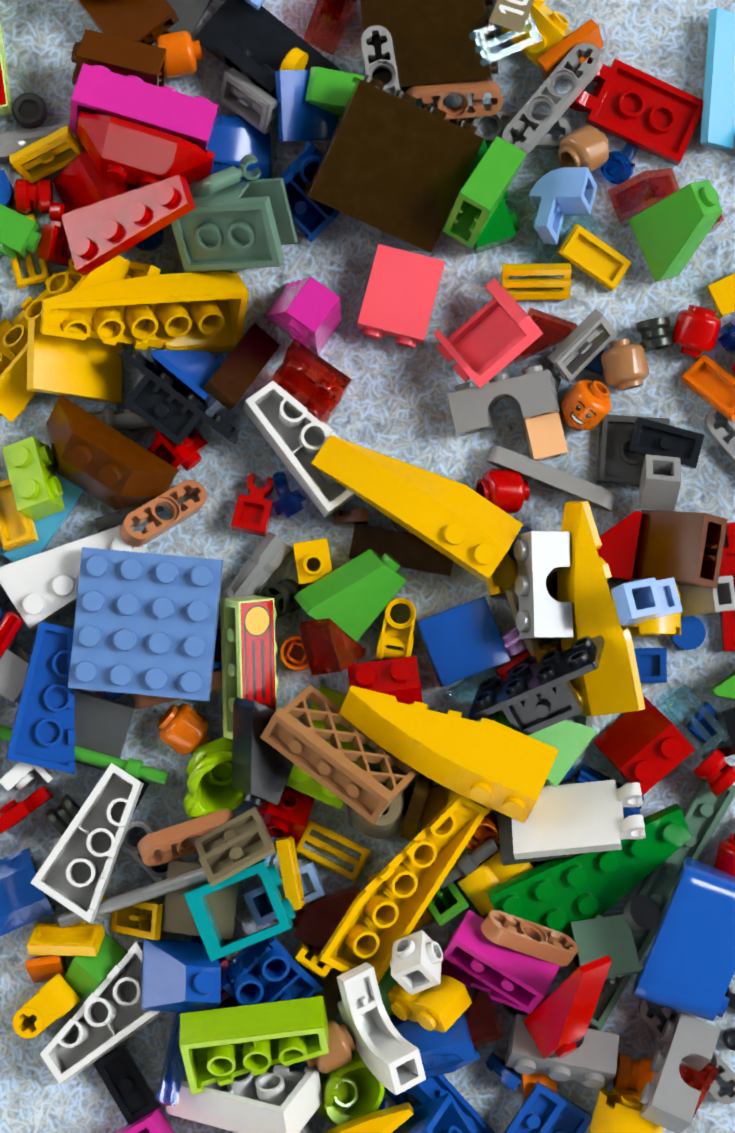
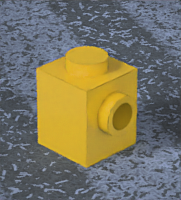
M327 538L293 543L300 586L306 585L308 587L332 572Z

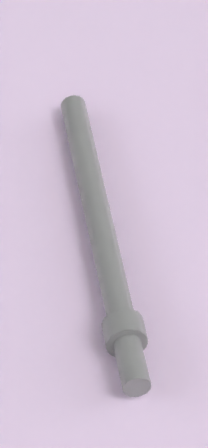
M201 867L102 900L94 922L101 920L105 914L207 881L204 870ZM72 911L58 915V922L61 928L84 921L89 924V922Z

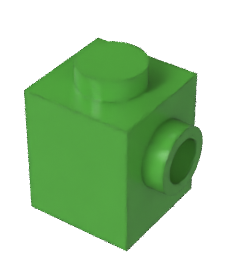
M0 204V253L11 259H14L16 255L26 259L29 252L34 253L41 242V228L36 221Z

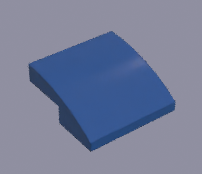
M310 70L275 71L276 100L279 102L277 108L278 142L325 141L332 138L339 122V116L305 101Z
M485 596L415 623L440 687L510 661Z
M537 1082L504 1133H584L591 1123L592 1115L564 1096Z

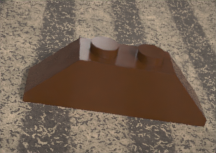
M63 396L58 398L46 423L57 474L114 510L149 502L168 491L179 471Z

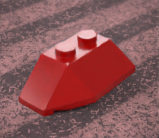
M81 111L79 113L77 135L99 173L114 182H127L144 187L176 175H181L187 180L188 185H191L211 175L215 153L209 150L203 151L198 145L180 137L113 116L89 114Z

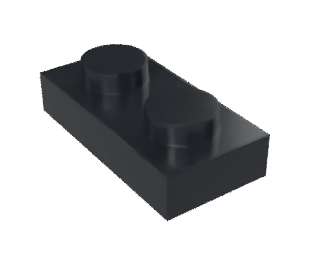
M637 417L627 452L641 456L648 454L680 458L681 466L695 469L705 435Z
M125 1044L93 1064L128 1125L160 1107L159 1101Z

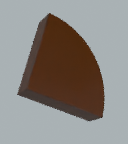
M366 508L337 510L333 513L334 525L368 524V509Z

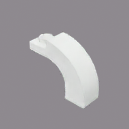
M365 962L337 976L342 1001L337 1004L342 1020L352 1037L357 1052L377 1080L395 1095L426 1080L419 1048L401 1036L385 1010L374 967Z

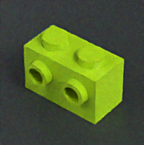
M34 436L3 447L2 452L17 511L29 519L37 521L65 510L62 499L63 489L56 476L54 468L55 459L51 448Z

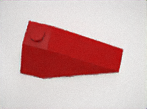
M609 955L578 967L524 1020L543 1059L555 1054L560 1059L577 1050L575 1044L586 1035L612 963Z

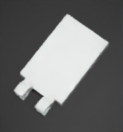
M615 779L564 784L557 787L544 786L525 823L511 818L515 860L622 850L621 840L646 838L643 815H631L624 819L623 807L643 806L640 783H628L616 789Z

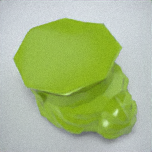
M221 737L196 747L186 768L189 776L187 779L189 792L183 799V806L188 817L195 819L219 810L232 811L244 801L242 800L244 793L232 789L233 740Z
M357 1050L353 1051L352 1060L348 1064L328 1074H323L319 1071L323 1102L316 1111L325 1118L326 1122L340 1125L379 1109L385 1093V1087L368 1069Z

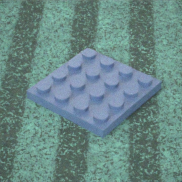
M82 547L68 688L210 701L223 560Z

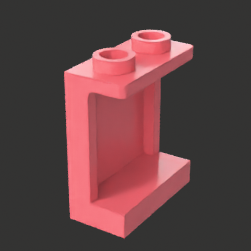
M378 244L357 322V329L363 330L362 335L376 340H382L383 335L396 338V344L406 348L415 349L416 344L424 345L445 261Z
M493 278L484 286L493 296V299L452 335L445 337L439 329L433 333L440 341V344L436 347L437 350L449 363L452 360L457 362L452 366L464 382L471 378L479 388L484 386L544 334L496 278Z

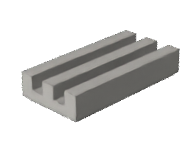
M235 68L225 70L219 100L263 134L272 132L274 125L270 121L276 118V113L272 109L278 108L279 102Z
M594 309L547 359L554 365L553 367L560 373L562 379L570 383L615 338L617 333L604 315Z

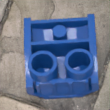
M217 114L207 150L215 153L211 175L230 166L238 168L240 159L247 154H252L256 156L258 161L248 165L246 170L251 171L259 168L261 175L258 179H270V132L263 134L239 115Z
M308 141L305 149L278 178H283L294 225L312 242L336 219L340 211L313 200L302 193L307 180L312 181L323 157V153L312 142Z
M30 847L0 860V936L57 912L55 905H51L52 900H50L49 895L30 883L38 872L33 861L34 858L30 855L33 854Z
M275 936L246 947L230 962L221 978L222 988L240 1006L310 998L316 991L320 993L324 989L321 982L307 968L296 961V958L288 952Z
M465 1012L444 1033L435 1030L428 1031L418 1022L408 1019L406 1021L401 1020L395 1014L391 1016L390 1020L401 1036L419 1048L426 1079L454 1072L480 1059L479 1053L474 1050Z

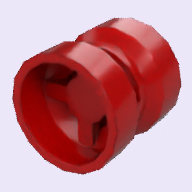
M16 180V211L20 214H29L31 210H38L41 214H49V208L53 202L52 180H39L38 183H30L28 180Z
M718 748L692 771L699 779L706 780L710 785L709 790L716 797L720 796L735 782V766L728 765L725 761V755Z

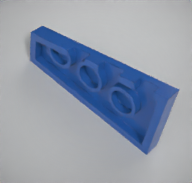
M39 621L6 759L75 774L74 688H68L74 629Z

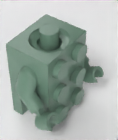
M247 154L240 159L238 168L230 166L213 173L196 184L189 185L195 209L171 223L184 272L225 270L231 273H238L248 268L281 267L285 261L281 245L296 244L298 242L283 178L258 179L261 175L259 168L247 171L248 165L258 161L255 155Z

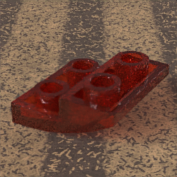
M294 340L288 347L283 362L275 371L272 381L305 406L308 412L325 424L328 423L352 380L297 340Z

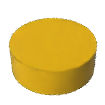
M297 47L291 49L285 56L279 70H304L308 62V54Z

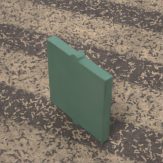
M598 914L594 919L571 922L573 939L578 946L577 957L579 966L609 955L612 963L606 979L609 978L610 981H614L616 977L639 974L641 972L632 930L626 923L624 914L602 917V915Z

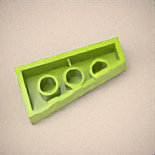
M323 996L180 1013L179 1046L191 1095L204 1092V1086L216 1082L220 1087L234 1083V1077L252 1072L253 1076L266 1073L270 1066L278 1063L286 1067L328 1054V1019Z

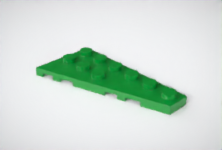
M676 803L643 818L646 838L621 840L622 850L573 854L572 857L553 859L487 889L486 892L493 909L562 932L573 939L571 922L594 919L596 915H602L692 838L682 809Z

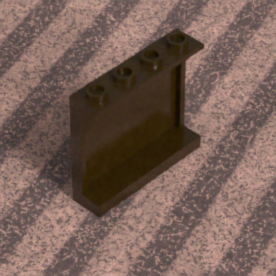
M360 0L363 32L370 26L381 25L391 34L400 90L423 85L483 80L493 81L492 74H499L497 53H490L489 40H496L495 24L489 23L487 18V6H493V0ZM373 35L372 41L367 43V45L374 46L376 60L382 59L381 44L386 43V40L379 39V35ZM387 56L386 58H383V59L390 60V57ZM369 59V63H372L376 60ZM378 68L373 72L372 77L387 85L392 79V74L386 68Z
M366 74L364 81L354 77L352 82L356 83L317 171L312 181L307 180L302 193L313 200L431 253L484 138L475 134L478 127L461 119H458L455 125L445 120L446 112L430 104L424 110L414 105L415 97L397 89L395 95L384 91L383 88L386 83Z

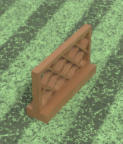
M308 685L286 707H280L273 714L260 738L374 825L387 807L412 782L419 772L394 757L364 735L339 714L341 708L313 686ZM306 700L312 701L320 707V710L308 709ZM296 718H301L303 723H301ZM312 720L324 721L326 729L314 728ZM334 723L342 724L347 728L348 732L337 731ZM323 739L330 740L331 745ZM340 741L351 742L354 751L342 749ZM362 744L371 746L375 749L376 753L364 752ZM352 761H358L359 766H357ZM368 763L380 764L382 772L370 771ZM390 765L397 766L407 775L393 774Z

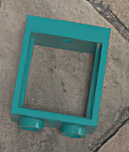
M267 859L251 865L213 887L206 883L184 894L211 962L293 927L291 919L296 918L294 908L289 898H282L278 888L279 885L283 884L276 865L269 866ZM259 873L278 923L224 945L205 895Z

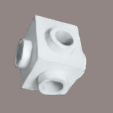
M423 930L394 941L392 945V958L390 960V975L410 995L440 984L441 962L443 961V952L440 945L436 941H432Z

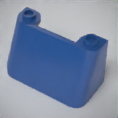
M685 856L679 871L678 885L675 884L673 888V894L648 955L644 959V968L637 974L633 983V996L714 1021L716 1016L722 1018L727 1009L730 998L726 997L725 994L735 972V876Z

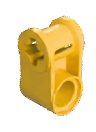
M396 598L387 605L382 630L380 629L375 660L380 661L382 658L395 659L411 656L414 642L413 631L416 609L409 600ZM398 603L406 604L410 609V617L404 623H396L390 616L391 608ZM391 645L402 647L403 650L387 648L386 646Z
M58 973L15 1013L12 1021L13 1028L20 1037L26 1039L34 1038L55 1020H59L81 1001V998L61 974ZM33 1014L37 1020L31 1023L27 1017Z

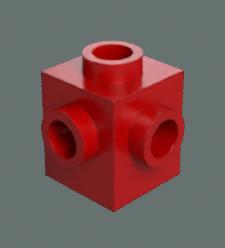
M194 429L181 447H179L158 430L155 434L157 439L147 450L179 471L183 468L189 471L201 461L202 457L199 453L208 442Z
M285 786L278 806L264 802L263 806L258 808V811L262 815L269 835L275 838L292 836V838L294 837V842L298 843L306 827L315 798Z

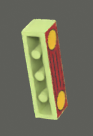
M252 595L220 599L223 737L233 739V703L236 697L258 702L277 711L278 678L276 676L277 643L275 641L277 612L274 606V598Z

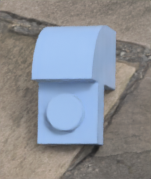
M563 167L552 170L542 176L531 189L529 197L536 208L533 215V227L544 244L557 245L565 215H591L598 186L588 167Z
M653 577L623 583L611 590L620 626L639 624L646 620L683 612L674 577L657 581Z
M313 862L299 867L305 904L326 895L327 893ZM263 884L243 894L257 927L277 919ZM281 884L278 888L282 898L285 899L284 887Z

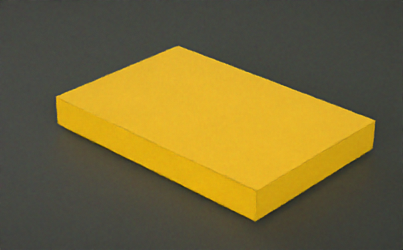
M33 319L28 321L27 390L110 404L122 402V357L118 353L121 351L123 343L117 342L116 345L103 344L100 339L88 337L86 340H77L45 335L40 331L41 320Z

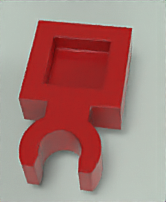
M51 203L49 208L51 224L43 225L41 242L39 244V259L59 266L70 267L68 260L72 255L61 215L76 210V208L65 207L64 203Z
M251 473L247 478L249 496L239 494L231 528L233 531L265 537L274 506L272 500L265 498L269 497L273 492V479L268 477L266 485L262 488H257L254 486L255 474Z
M42 786L19 804L14 799L0 809V833L7 832L53 798L48 788Z

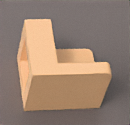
M558 412L527 418L523 421L531 459L543 461L565 456L568 453Z

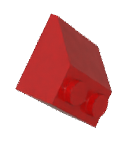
M87 151L77 156L53 180L66 206L76 209L136 189L133 184L127 182L117 183L101 175Z
M416 656L347 665L350 687L352 685L392 695L400 703L413 704L414 701L423 703Z
M643 697L644 710L626 712L593 741L596 747L628 783H640L642 796L695 751L694 747L674 724L646 697Z

